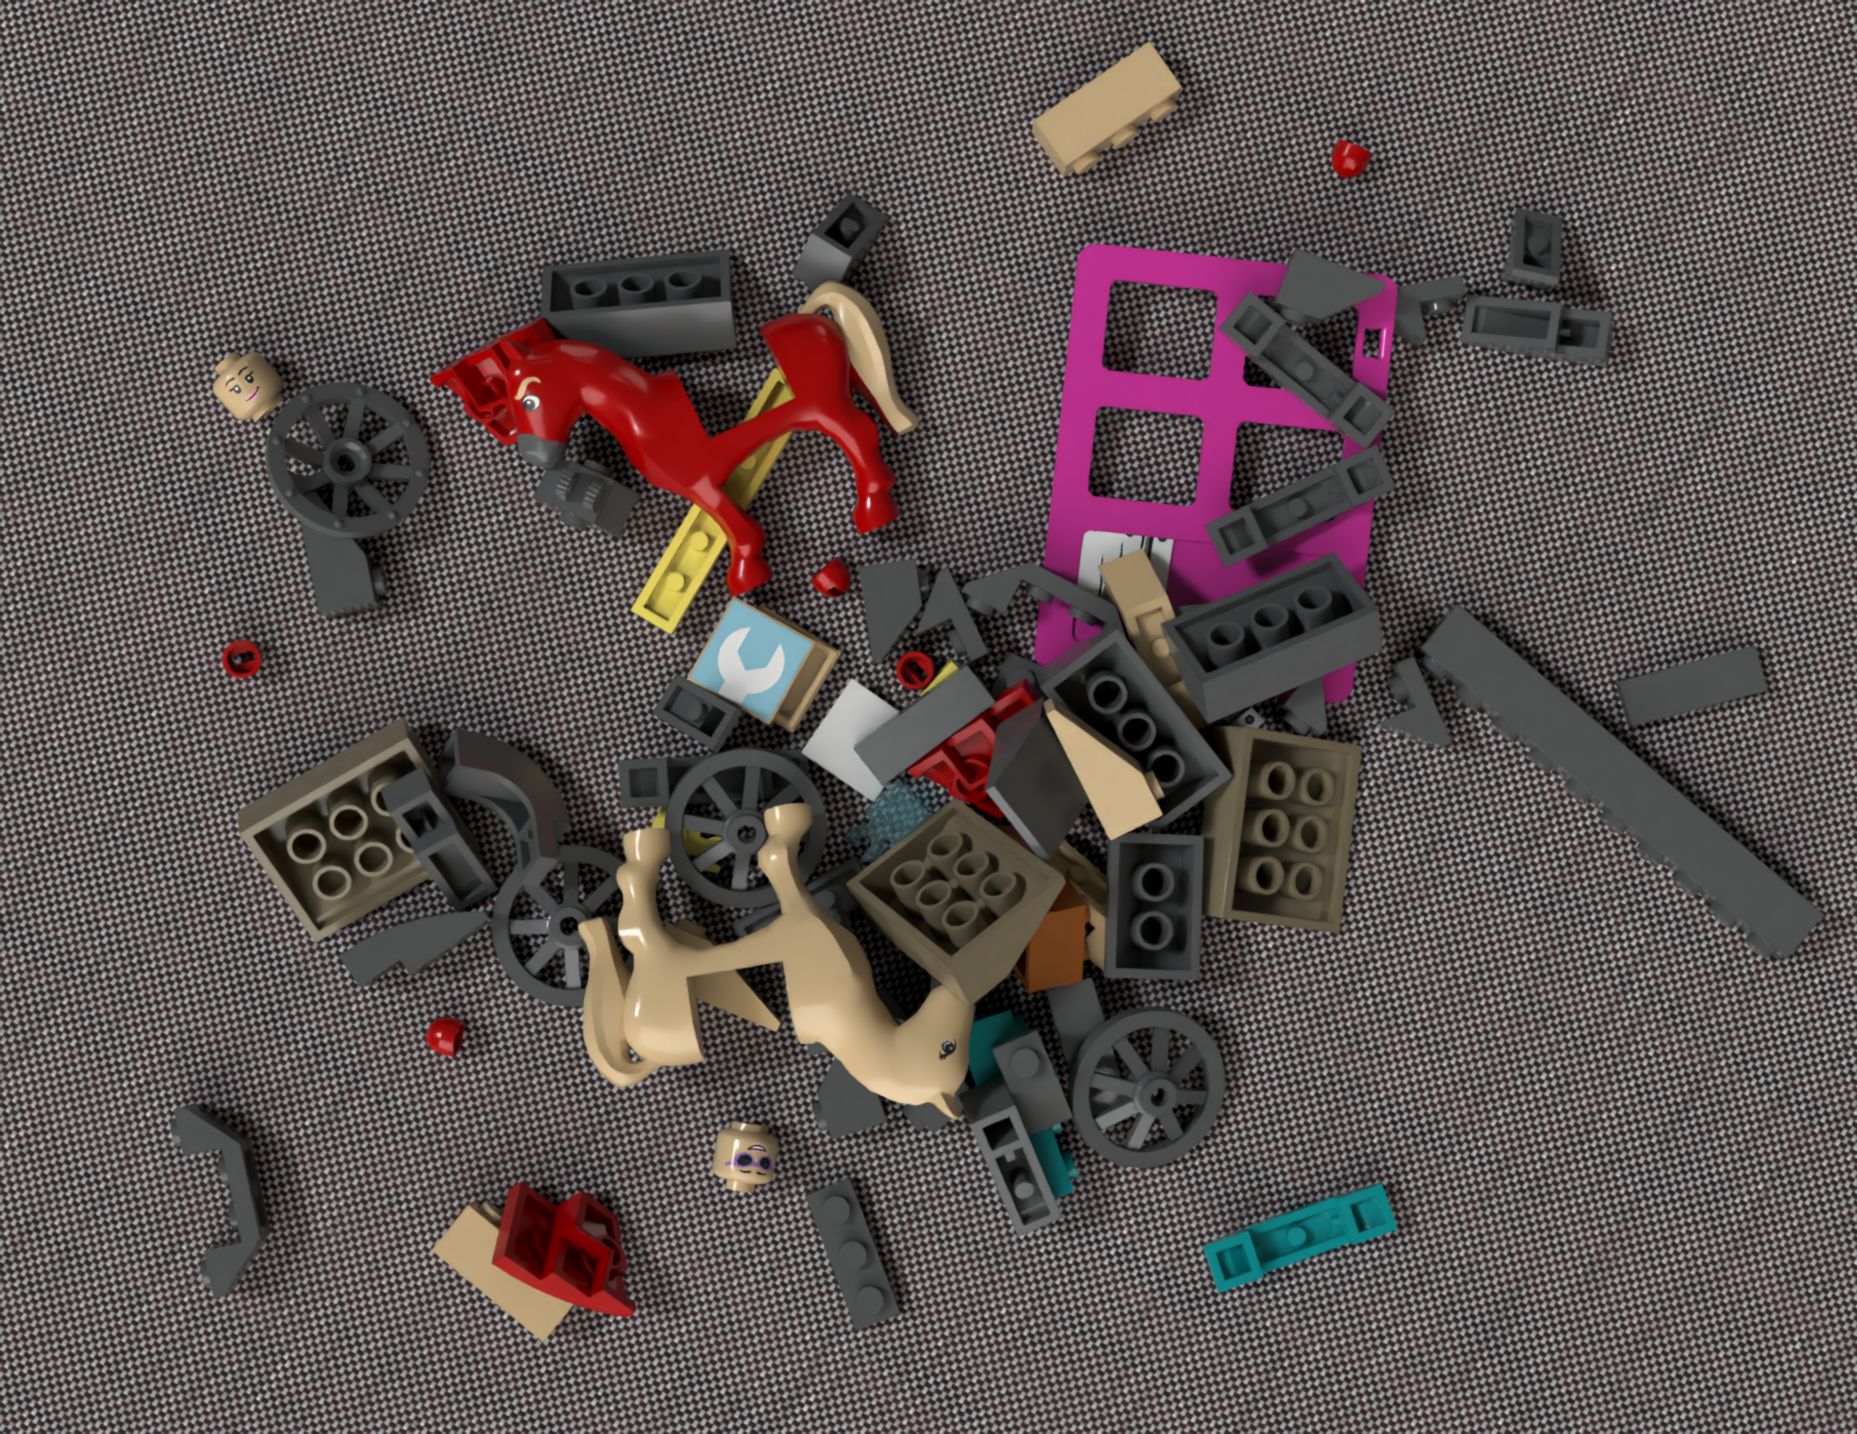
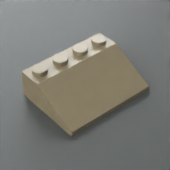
M404 716L238 810L240 836L315 943L431 877L415 856L409 840L388 813L380 791L381 788L423 766L441 792L439 772ZM442 794L476 850L481 849L453 797Z
M1214 726L1212 749L1230 771L1232 777L1205 797L1200 836H1204L1202 915L1339 933L1362 746L1245 726Z
M954 798L848 881L846 885L867 923L968 1006H972L1009 975L1066 884V881L1062 874L960 800Z

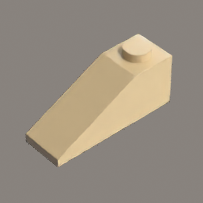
M1051 698L1043 702L1046 714L1110 840L1163 815L1157 800L1165 797L1153 770L1144 774L1135 758Z
M680 918L678 925L673 923H666L665 930L678 943L699 949L717 946L713 940L704 937L707 928ZM738 969L694 977L697 999L775 1032L779 1030L782 1023L780 1017Z

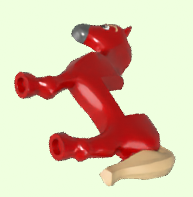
M829 280L816 288L797 312L772 320L759 328L792 400L710 439L674 369L658 375H652L628 363L617 354L590 342L554 340L543 342L535 348H529L508 338H501L499 340L501 348L510 360L506 375V391L515 419L518 450L523 459L537 467L553 468L565 457L574 425L583 413L590 415L617 438L630 463L652 486L688 499L709 514L721 527L730 548L731 565L725 577V582L731 596L747 592L774 576L769 563L761 556L767 537L762 523L750 516L737 503L725 485L738 466L762 447L789 432H822L837 443L851 464L858 498L851 516L858 534H865L893 521L901 513L891 495L892 487L896 483L895 473L884 462L879 451L877 423L867 412L855 407L851 395L852 388L872 406L888 429L897 437L915 429L919 424V418L914 411L906 406L898 395L892 370L890 346L880 318L870 301L855 288L835 280ZM828 308L833 313L834 319L832 321L823 314L817 313L822 309Z

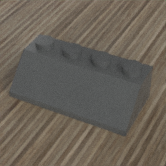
M729 249L543 266L540 318L543 317L557 340L594 343L617 354L625 361L637 357H672L681 353L703 351L717 353L725 349H736V318Z
M1334 552L1161 623L1163 635L1186 691L1208 724L1383 651L1379 609Z
M1117 626L1073 645L1036 673L1039 686L1049 699L1052 698L1135 758L1144 774L1153 770L1165 797L1157 800L1163 815L1148 822V825L1155 833H1158L1232 777L1227 767Z

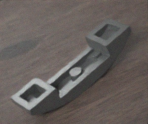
M1248 291L1218 329L1284 389L1363 449H1367L1396 411L1361 382H1355L1288 327L1285 324V319L1251 291Z
M1374 445L1204 526L1223 567L1227 568L1338 514L1391 491L1396 486L1377 445Z
M803 749L775 751L794 761L809 776L808 757L801 753ZM706 756L618 760L621 808L667 806L670 801L669 798L680 778L695 763ZM746 766L731 767L713 774L733 802H742ZM761 767L757 800L773 799L790 782L778 773ZM700 784L689 798L687 805L713 804L715 802Z

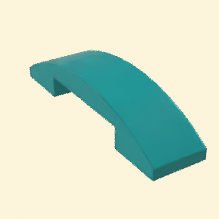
M1377 1183L1272 1216L1224 1235L1202 1247L1217 1292L1220 1293L1263 1278L1264 1273L1348 1243L1352 1245L1361 1243L1398 1228L1383 1184Z

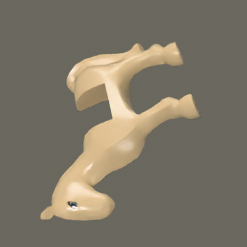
M790 803L772 807L764 812L765 827L769 837L757 852L758 863L761 870L769 878L777 894L782 915L767 927L734 942L702 949L678 943L665 930L658 912L656 888L660 865L671 853L670 830L665 828H647L624 834L623 847L626 863L618 868L616 874V881L623 893V906L618 920V936L622 944L634 955L632 975L622 959L610 924L605 917L586 919L578 924L579 935L586 943L590 955L589 977L583 1003V1037L589 1058L601 1075L615 1086L622 1088L635 1085L662 1066L688 1065L705 1061L694 977L783 962L790 1011L800 1044H814L816 1042L823 1044L842 1062L849 1073L871 1092L904 1104L920 1105L930 1102L948 1117L953 1119L960 1118L955 1093L964 1081L968 1070L969 1044L976 1009L975 1004L968 1006L941 984L932 989L920 1009L901 1026L894 1021L889 1010L877 995L871 965L857 937L821 908L801 878L798 868V848L800 840L813 824L812 805L807 803ZM630 1047L639 1057L644 1059L638 1062L632 1061L628 1053Z

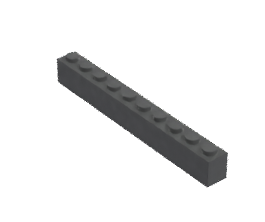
M1459 604L1453 606L1444 614L1414 650L1422 658L1418 664L1425 672L1438 681H1441L1443 677L1446 678L1458 689L1454 694L1465 706L1475 712L1479 708L1494 719L1490 725L1498 734L1510 742H1513L1515 739L1519 740L1530 750L1527 754L1530 761L1546 773H1550L1553 769L1567 781L1563 788L1571 796L1583 804H1586L1588 800L1603 812L1599 818L1605 825L1620 835L1626 831L1639 842L1636 850L1644 858L1656 866L1662 862L1675 873L1672 880L1678 887L1693 897L1699 893L1712 904L1708 911L1727 927L1731 928L1735 924L1748 935L1745 939L1746 944L1762 957L1768 959L1772 955L1777 958H1788L1824 916L1814 905Z

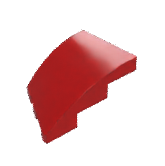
M543 317L486 343L429 377L432 384L437 388L446 385L465 401L463 410L474 420L481 422L489 433L505 446L516 443L517 434L513 411L506 391V375L510 360L501 348L499 340L501 338H508L529 348H535L546 341L557 340Z
M1026 678L995 697L996 703L909 766L908 772L917 779L924 776L948 788L949 795L961 801L975 804L980 811L998 820L1004 818V813L986 792L997 725L1041 698Z
M522 1181L509 1189L491 1262L493 1265L541 1292L574 1305L626 1318L635 1313V1300L627 1299L622 1274L628 1270V1265L620 1244L621 1232L618 1217L615 1213L583 1190L556 1206Z

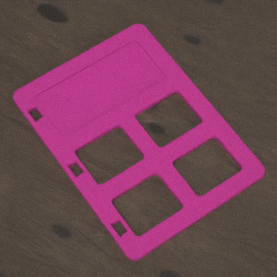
M1091 244L1081 251L1076 267L1043 569L1077 585L1083 536L1088 531H1101L1174 539L1166 593L1172 609L1179 606L1212 603L1333 552L1364 590L1374 499L1338 514L1329 522H1321L1227 568L1223 567L1204 526L1234 511L1230 508L1229 498L1237 428L1242 422L1338 432L1344 440L1342 460L1365 450L1319 417L1287 390L1246 384L1243 379L1245 354L1218 329L1248 291H1251L1257 297L1274 298L1287 264L1105 244ZM1363 273L1386 282L1383 292L1378 296L1354 306L1358 313L1351 379L1355 382H1361L1385 402L1398 291L1394 281L1389 277L1380 274ZM1124 281L1206 290L1215 293L1217 296V309L1210 371L1207 379L1193 380L1110 371L1103 366L1102 358L1110 287L1114 282ZM1365 329H1381L1378 359L1362 356ZM1101 407H1113L1200 418L1203 422V433L1194 503L1190 506H1179L1093 496L1089 492L1088 484L1098 409ZM1382 430L1367 449L1377 445L1380 451ZM1056 598L1053 599L1051 605L1040 601L1034 657L1037 664L1045 667L1073 645L1097 635L1103 622L1096 619L1092 627L1068 615L1070 605ZM1118 611L1126 639L1132 645L1120 611ZM1356 662L1322 676L1325 702H1341L1350 695L1353 688ZM1287 691L1276 695V697H1283Z

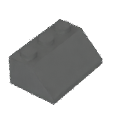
M1125 833L1113 840H1110L1108 837L1104 977L1200 980L1204 836Z

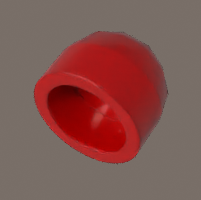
M1337 140L1332 152L1331 163L1334 171L1339 176L1353 178L1366 169L1372 153L1352 143Z
M837 556L820 569L809 581L825 597L836 598L841 596L842 591L845 592L849 589L851 574L847 566Z
M239 639L232 642L224 650L222 656L225 670L231 676L240 679L254 675L260 669L263 662V655L259 646L247 639ZM248 651H253L256 658L247 659L234 664L232 656Z
M918 651L909 652L898 661L896 674L903 686L909 689H922L927 687L934 679L936 667L933 659L926 653ZM913 659L928 674L924 681L908 665Z
M441 1017L430 1024L426 1032V1038L431 1049L439 1054L455 1057L460 1049L464 1035V1020Z

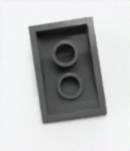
M1043 696L1032 705L1025 707L997 725L986 792L1038 858L1046 862L1053 857L1086 806L1089 798L1046 714L1043 704L1046 699Z

